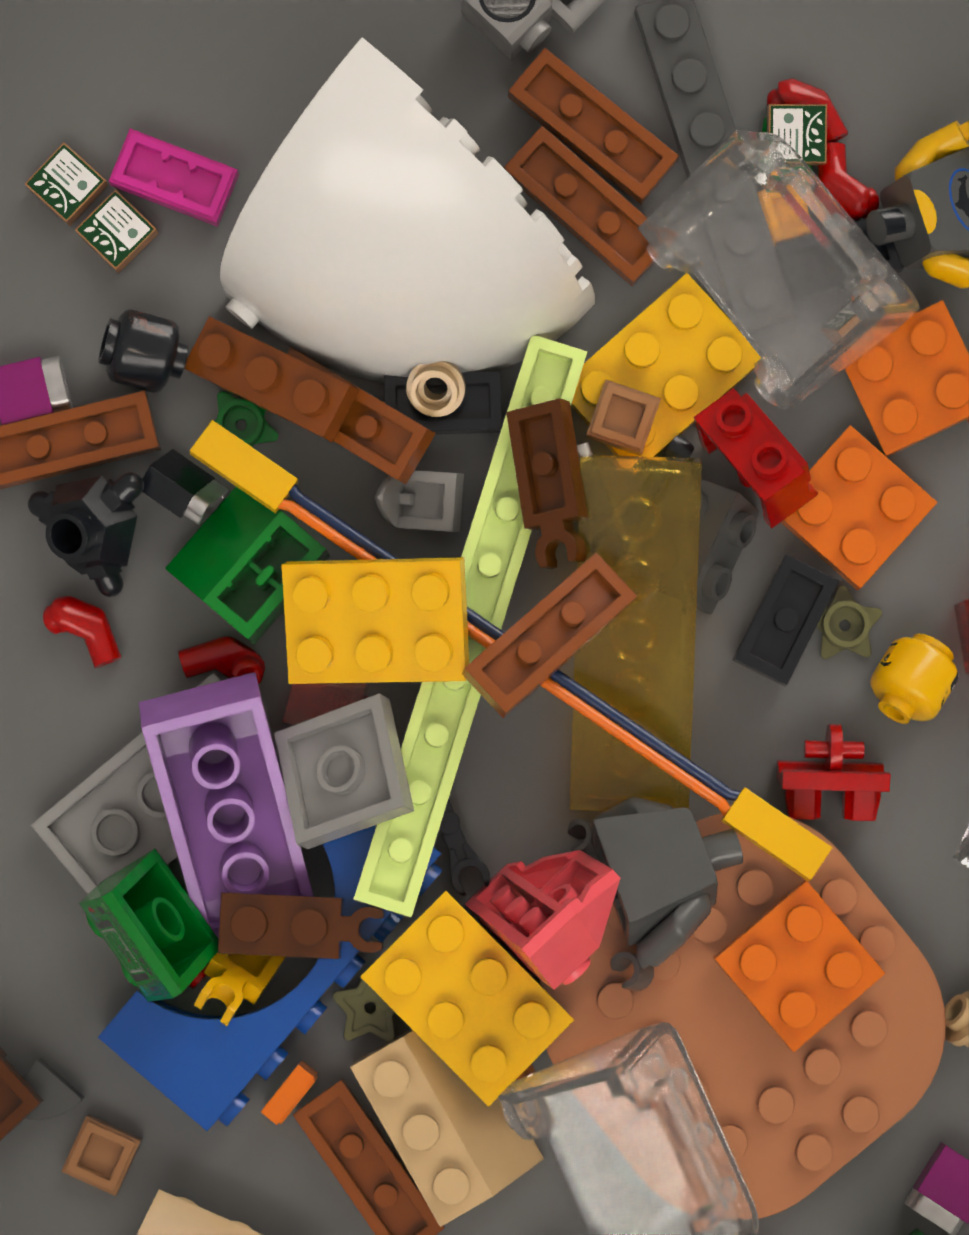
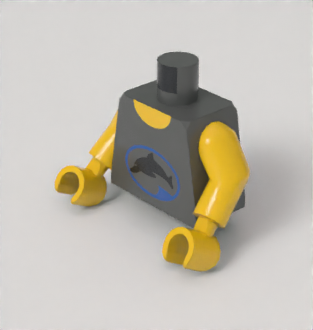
M956 120L918 140L895 167V182L880 193L883 209L874 210L868 214L866 229L870 240L876 245L894 242L900 262L905 268L925 269L929 276L955 287L965 289L969 288V121L960 125Z

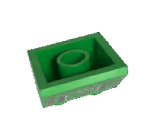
M155 848L103 880L79 903L86 913L91 929L96 935L104 938L120 961L126 979L132 985L139 988L148 1002L172 999L183 993L218 952V937Z

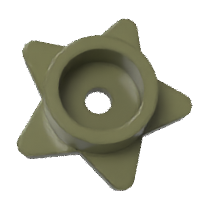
M840 586L831 606L825 608L816 626L822 633V658L828 659L845 649L862 657H870L872 651L868 633L882 616L881 609L861 606L855 602L846 586ZM840 621H848L850 628L847 631L841 630L839 627Z
M361 979L357 988L336 990L332 993L333 1000L347 1014L344 1030L345 1040L351 1041L368 1032L387 1042L395 1039L393 1020L395 1012L363 979ZM373 1002L376 1006L375 1012L367 1013L364 1008L365 1004Z

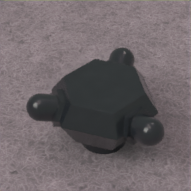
M127 472L114 482L111 478L107 481L101 475L59 484L56 486L55 492L38 491L33 493L28 500V508L46 526V541L52 552L64 559L70 567L81 575L88 574L90 580L94 579L99 592L104 596L113 597L122 591L121 567H125L128 564L137 521V515L133 511L135 506L132 502L143 492L144 482L142 478L136 473Z

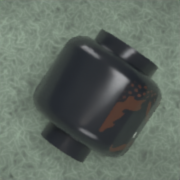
M128 309L120 315L118 320L109 319L102 339L98 363L106 365L107 376L115 383L149 392H159L166 386L170 376L178 379L181 378L188 355V345L179 343V328L172 320Z

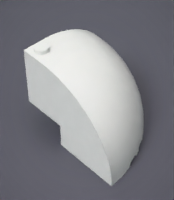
M362 37L338 65L296 121L265 168L244 205L229 237L220 266L221 285L226 296L230 299V302L225 307L248 328L253 329L259 323L289 347L294 348L323 366L350 376L384 383V375L409 377L411 370L417 365L440 361L453 363L459 368L461 373L500 371L519 363L524 359L529 340L532 336L537 335L555 341L589 311L595 304V293L592 284L583 276L577 281L575 275L583 266L578 258L573 256L562 243L565 239L547 216L537 209L530 216L524 209L527 206V202L520 194L523 188L494 157L488 156L481 163L475 157L480 148L467 133L468 131L454 118L449 120L442 117L438 121L431 115V107L420 95L423 89Z

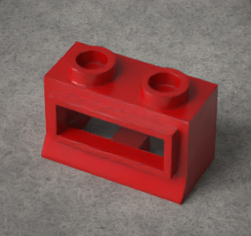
M733 388L693 417L702 447L708 454L718 448L737 471L740 483L744 487L751 488L760 498L764 521L771 529L818 495V492L809 483L811 476L808 463L748 393L741 397Z

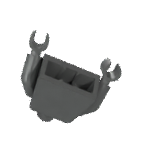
M630 797L595 816L593 825L582 819H575L568 825L569 835L578 840L585 838V841L580 846L573 847L571 851L581 850L612 868L621 878L613 904L628 946L637 944V952H619L611 958L610 966L612 970L622 972L633 963V976L622 984V988L641 991L651 984L654 977L653 967L659 966L677 951L710 915L711 907L716 903L718 881L715 871L743 863V853L734 829H729L701 837L690 809L685 807L674 809L671 805L638 797Z

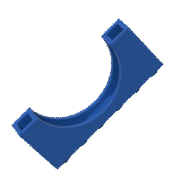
M377 825L323 844L333 873L335 898H344V916H352L355 911L364 907H374L353 899ZM433 847L419 897L425 893L443 871L435 864V861L442 854L435 847ZM385 910V918H367L363 921L360 927L361 935L367 941L374 936L377 940L383 942L404 916ZM342 941L340 959L319 958L308 975L286 996L263 1008L234 1015L227 1026L220 1022L222 1016L185 1011L163 1000L148 1002L142 992L137 990L98 1038L203 1129L208 1131L217 1120L228 1127L250 1100L242 1093L243 1089L256 1074L265 1081L271 1076L289 1054L280 1045L295 1028L305 1035L328 1008L319 1000L334 982L344 989L366 961L358 955L360 951L353 947L350 942Z

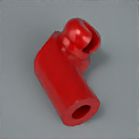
M790 78L778 82V88L773 89L767 95V106L769 104H827V143L838 142L849 133L828 94L820 88Z
M838 142L827 143V163L825 165H817L818 192L821 200L845 218L851 220L867 219L871 211L878 210L879 195L873 188L866 187L847 174L846 145Z
M73 596L58 597L54 599L51 605L45 608L43 612L45 627L53 634L68 632L84 638L94 668L111 664L122 658L108 618L101 608Z
M222 636L178 651L181 666L187 679L215 669L229 679L255 672L258 684L262 682L265 663L259 653L231 636Z

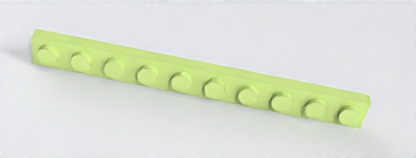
M537 335L532 336L527 346L507 412L559 398L570 401L571 406L587 351ZM507 414L461 556L465 559L467 607L499 629L502 628L532 530L524 529ZM468 636L469 663H471L486 648ZM468 680L421 683L401 747L414 811L377 824L353 900L409 918L412 917L481 696Z

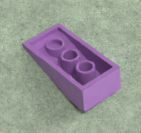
M253 672L139 702L142 732L190 899L216 936L219 938L221 892L314 897L301 846L296 844L283 776L256 673Z

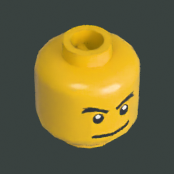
M918 633L914 634L913 637L895 639L876 667L870 680L872 691L880 700L878 703L879 710L888 718L901 724H908L910 720L923 722L934 719L956 685L959 677L956 665L952 662L954 655L951 650L941 641L926 634Z

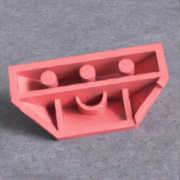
M576 850L545 856L527 866L522 861L506 864L490 879L489 885L487 887L484 885L465 905L528 970L555 990L561 983L567 985L578 979L589 967L591 962L589 957L600 947L621 878L612 868L585 852Z

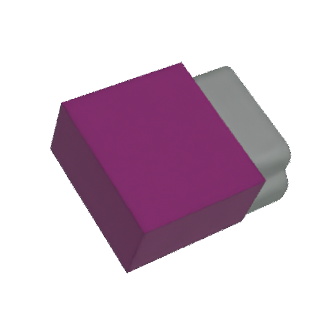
M60 356L43 360L40 357L0 366V420L2 425L73 408Z
M940 1142L913 1185V1189L904 1204L949 1234L956 1235L964 1222L969 1223V1160Z

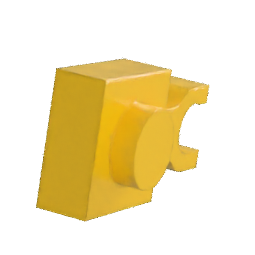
M217 952L204 972L211 979L201 990L194 1006L202 1009L205 1002L210 998L221 1000L225 1003L227 1009L220 1022L227 1026L234 1017L243 998L253 1005L257 1002L286 956L223 954Z

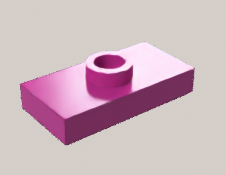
M130 128L108 182L112 187L218 227L238 179L239 172L238 169Z

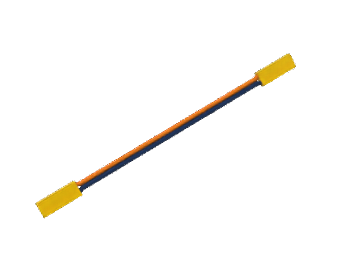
M214 420L209 423L190 449L191 456L275 514L279 509L288 511L357 560L398 559L302 493L297 486L298 478ZM290 495L294 501L287 500L288 496ZM467 607L468 636L487 649L505 632ZM559 669L540 685L717 807L723 815L721 822L734 829L738 834L806 881H810L833 848L746 787L741 791L731 789ZM726 799L733 801L731 806L728 804Z

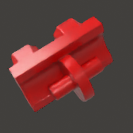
M828 724L825 741H804V758H825V761L777 760L776 778L781 788L784 789L786 810L791 818L803 820L821 818L822 790L843 791L842 816L844 819L875 821L881 800V792H890L891 774L884 771L883 763L843 762V759H864V742L843 741L841 724Z

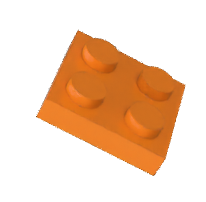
M943 300L865 337L854 348L844 347L836 351L886 457L969 419V353Z
M850 425L809 470L811 476L809 483L818 492V495L781 523L858 591L938 502Z
M803 880L713 957L716 963L792 1052L798 1050L886 974L806 880Z

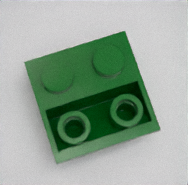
M235 487L165 569L255 645L284 611L282 564L287 561H327L330 555L324 546L280 509L275 514L241 489Z

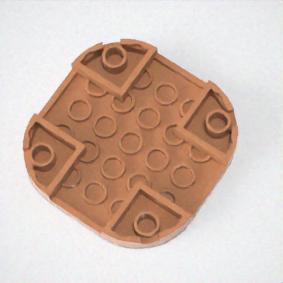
M722 813L696 821L701 837L731 829L721 822L723 818ZM794 818L791 819L833 847L813 878L807 882L886 973L795 1052H792L713 959V957L805 880L737 832L736 835L743 853V863L715 871L718 881L716 903L711 907L710 915L677 951L662 964L653 967L654 977L647 988L641 991L622 988V984L633 976V963L622 972L611 969V958L619 952H637V944L628 946L614 904L609 914L600 947L589 957L591 962L587 970L572 983L567 985L561 983L555 990L539 979V984L574 1018V1021L546 1048L554 1067L562 1079L651 1189L674 1206L703 1218L735 1222L755 1220L782 1212L800 1202L914 1108L930 1086L943 1053L946 1026L944 1003L937 979L928 961L842 853L818 831Z

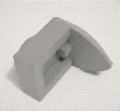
M414 470L407 484L387 475L381 482L375 495L379 513L386 523L394 528L460 532L464 474Z

